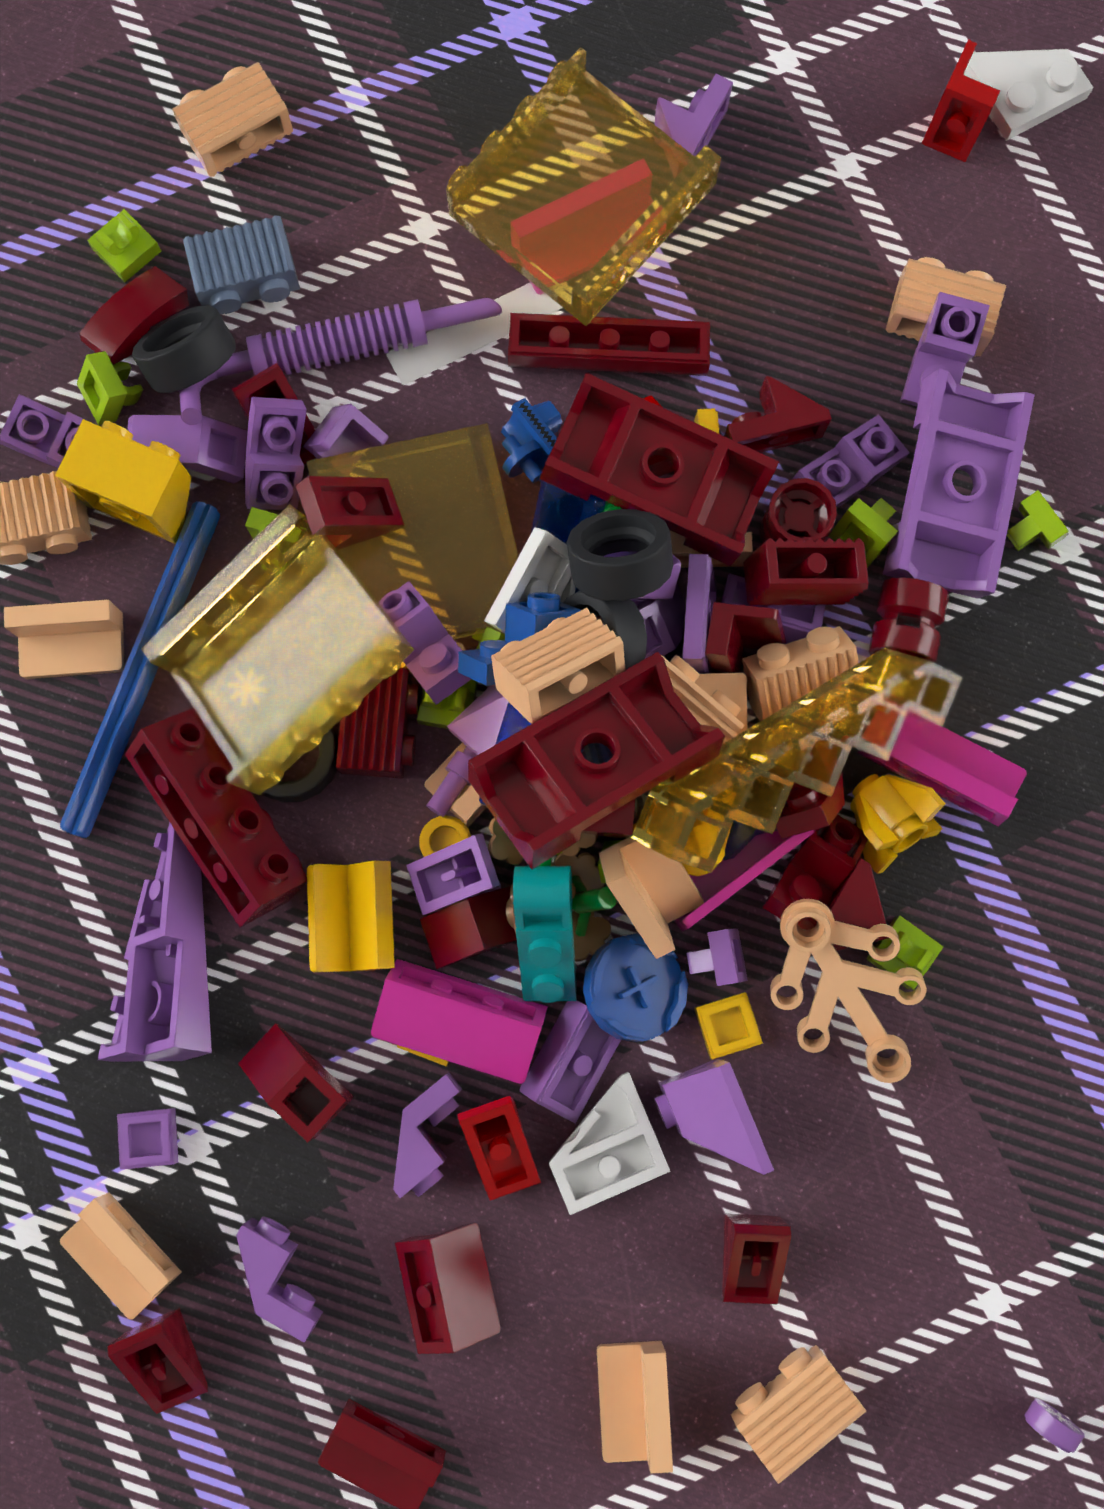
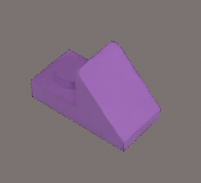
M715 74L706 91L702 89L697 90L688 110L664 98L659 97L657 99L655 128L675 184L684 188L728 110L733 81Z

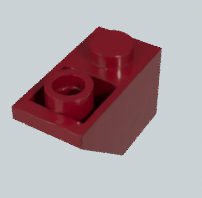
M275 1023L238 1063L266 1103L307 1143L318 1137L354 1097L278 1023Z

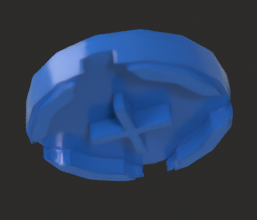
M638 933L610 939L597 949L585 969L583 985L588 1012L597 1025L616 1039L633 1042L654 1039L676 1025L686 1006L688 982L685 971H681L680 965L676 961L678 957L675 952L672 951L656 959Z

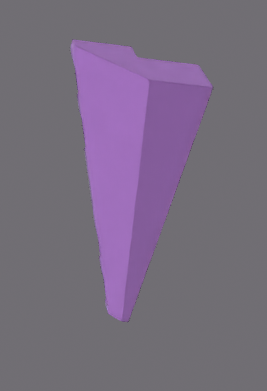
M170 822L167 833H157L153 847L162 851L154 880H144L124 959L129 961L124 995H114L110 1010L119 1015L112 1042L101 1044L98 1060L109 1062L184 1061L212 1053L201 869Z

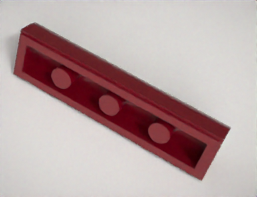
M510 313L508 367L708 375L710 366V322Z

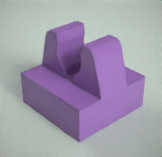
M738 929L707 932L710 949L686 953L690 974L714 971L717 986L748 981Z

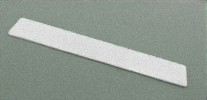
M530 282L494 300L502 308V313L499 316L431 330L426 333L428 344L413 347L412 343H408V349H403V345L398 346L399 351L394 352L392 349L386 355L401 384L406 385L509 335L510 313L550 315L574 303L575 298L566 283L540 295L536 293Z

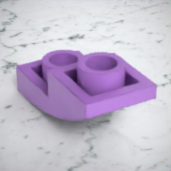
M19 394L0 433V444L59 468L83 418L68 411L66 415L61 414Z
M251 397L245 465V504L247 509L254 507L258 509L297 510L299 494L296 485L302 481L304 464L299 455L307 411L302 400Z
M878 414L842 437L836 447L801 468L793 479L809 478L823 484L830 490L836 501L837 509L905 459L909 451Z

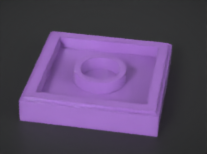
M689 554L683 660L699 674L712 673V669L705 650L713 604L716 602L717 584L712 561L708 554Z

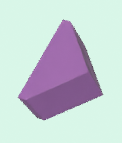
M483 833L473 835L406 865L422 915L441 910L466 898L501 889Z

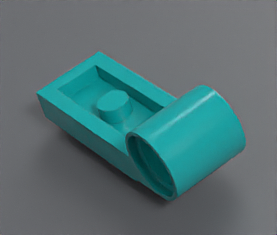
M515 866L513 905L523 1001H541L545 1003L576 1001L577 978L572 920L571 866H537L534 869H531L529 866Z

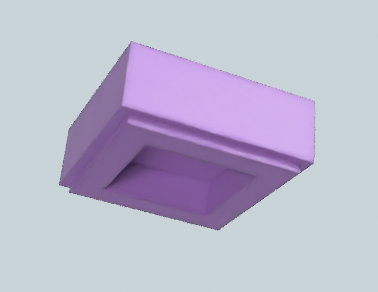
M176 1108L117 1114L120 1170L179 1163Z

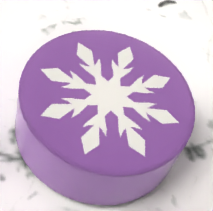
M1038 1398L1034 1399L1025 1413V1420L1035 1431L1067 1453H1074L1085 1437L1083 1431L1071 1420Z

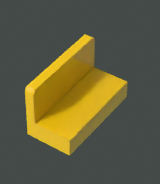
M374 860L349 865H309L307 867L310 970L315 973L395 968L391 861Z

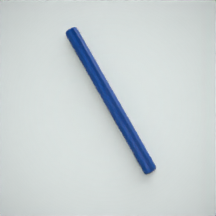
M196 501L190 508L60 822V829L64 832L80 838H87L92 831L220 519V513L209 504Z

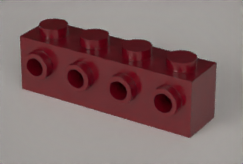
M188 709L141 728L126 751L125 756L238 926L241 928L289 902L307 883V875L303 871L302 864L296 854L288 849L274 828L270 815L259 806L245 785L241 772L235 766H232L218 745L214 732L207 724L203 723L195 709Z

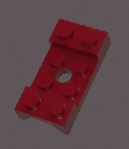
M586 373L539 479L586 501L592 494L622 509H637L653 513L666 522L669 530L686 537L683 545L702 554H708L709 557L731 566L744 549L746 531L757 504L776 471L779 461ZM655 455L668 458L674 466V475L670 478L655 476L648 467V459Z
M656 652L468 760V781L529 867L534 869L580 841L582 830L668 778L672 783H675L718 757L725 735L719 727L701 725L674 692L665 660L659 652ZM600 743L611 750L613 757L605 763L596 764L586 760L581 750L588 744Z

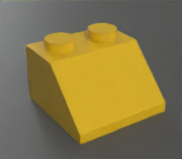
M83 419L55 476L86 506L176 544L184 525L192 477L179 461L181 455L172 448L156 441H151L149 447L132 440L134 435L113 422L104 421L102 426Z

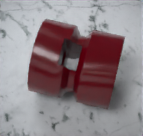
M795 478L783 483L774 492L759 527L761 543L763 544L769 538L774 541L779 538L783 541L791 538L794 542L799 538L804 542L808 538H811L814 542L821 538L825 541L833 528L837 516L836 501L830 490L820 482L809 478Z
M902 577L885 580L881 586L877 612L883 620L877 621L873 625L868 650L870 656L882 662L901 667L927 668L934 666L941 640V635L935 627L941 625L945 620L949 600L948 590L935 583L915 578Z

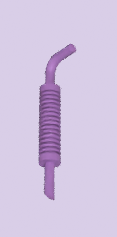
M482 298L421 312L417 299L403 302L404 308H399V304H394V310L391 311L389 306H385V312L380 313L379 308L374 309L375 314L370 315L369 310L364 311V317H360L359 312L354 313L355 319H351L350 315H344L345 321H341L340 317H335L336 323L331 324L330 319H326V325L323 326L320 321H317L314 328H312L311 323L305 324L306 329L302 330L301 325L295 326V332H292L291 327L285 328L286 334H283L280 329L276 330V336H273L272 332H267L266 338H263L262 334L246 337L248 350L233 353L230 359L216 372L188 388L178 390L180 394L181 419L188 425H196L201 421V388L206 383L218 379V377L253 370L254 374L257 375L275 363L280 366L282 371L286 372V375H291L294 368L296 373H300L303 366H305L306 371L312 370V364H315L316 369L321 368V362H325L326 367L331 366L330 360H334L335 364H340V358H344L345 362H349L350 356L354 355L355 360L360 359L359 354L364 353L365 358H368L371 351H374V355L377 356L380 349H383L384 354L389 353V347H393L394 352L399 351L398 345H403V349H408V343H412L413 347L428 344L427 331L499 316L502 313V308L496 301L490 298Z

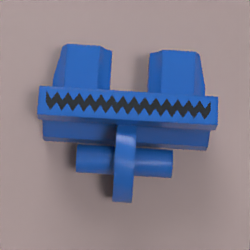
M523 398L513 404L511 408L513 411L512 416L501 430V433L506 438L502 445L510 454L504 462L502 469L510 478L524 472L532 483L539 480L554 500L567 492L539 478L557 440L554 433L558 432L562 424L561 414L551 401L531 406L526 398Z

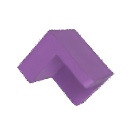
M345 404L332 407L303 447L339 477H349L369 449L375 446H383L389 436L354 405Z

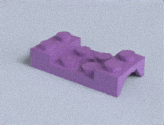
M938 368L923 379L913 428L919 429L918 440L901 522L893 525L898 532L889 542L883 575L894 578L905 577L929 581L942 586L949 592L976 599L995 593L1035 394L1028 392L992 394L956 384L949 370ZM955 470H963L970 475L973 489L969 496L958 493L954 488L952 477Z

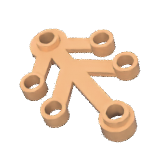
M800 899L791 903L784 910L780 919L781 934L789 945L782 973L774 977L770 985L771 1000L774 1005L782 1010H792L801 1004L803 1000L801 980L811 954L822 970L809 1015L801 1019L797 1025V1038L800 1047L807 1052L817 1053L823 1051L829 1045V1024L837 999L839 998L868 1045L865 1056L870 1074L876 1080L884 1083H894L902 1080L907 1076L911 1068L908 1047L901 1038L887 1034L860 988L894 996L900 1003L905 1005H915L924 999L927 992L923 975L918 970L910 967L902 968L893 973L842 960L833 944L865 950L868 951L873 959L885 962L895 958L900 951L897 932L887 924H877L870 929L835 921L832 911L828 906L815 899ZM805 917H811L817 921V925L810 930L801 929L797 924ZM885 936L891 938L892 943L887 948L878 949L873 946L874 940L878 937ZM908 980L918 983V987L911 992H904L899 989L900 985ZM782 986H792L797 990L790 997H782L777 993L778 989ZM809 1029H818L823 1032L821 1037L817 1039H808L804 1036L805 1032ZM885 1049L896 1050V1053L890 1058H882L877 1055L878 1052Z

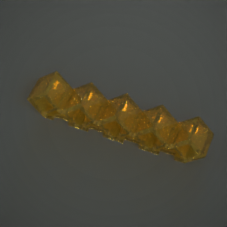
M883 648L722 744L719 756L675 783H672L668 778L653 787L649 792L631 839L669 859L712 873L733 820L773 834L794 782L831 797L851 748L888 761L907 715L942 727L963 677L931 661Z

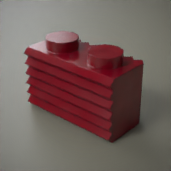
M769 538L743 562L746 596L749 605H845L846 602H850V599H854V596H858L859 593H863V590H867L869 584L865 546L860 538L854 542L850 538L844 542L840 538L835 541L830 538L826 541L818 538L815 542L811 538H808L805 542L801 538L795 542L791 538L783 541L781 538L776 541Z
M346 664L336 768L341 774L403 779L404 766L414 765L416 736L408 735L409 715H418L420 684H412V676L409 669Z

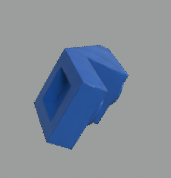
M545 592L530 593L525 602L506 603L505 641L487 640L480 643V649L458 651V673L485 686L495 685L491 659L493 654L499 652L507 643L521 641L547 628L553 620L560 617L567 618L581 610L560 602L559 595Z

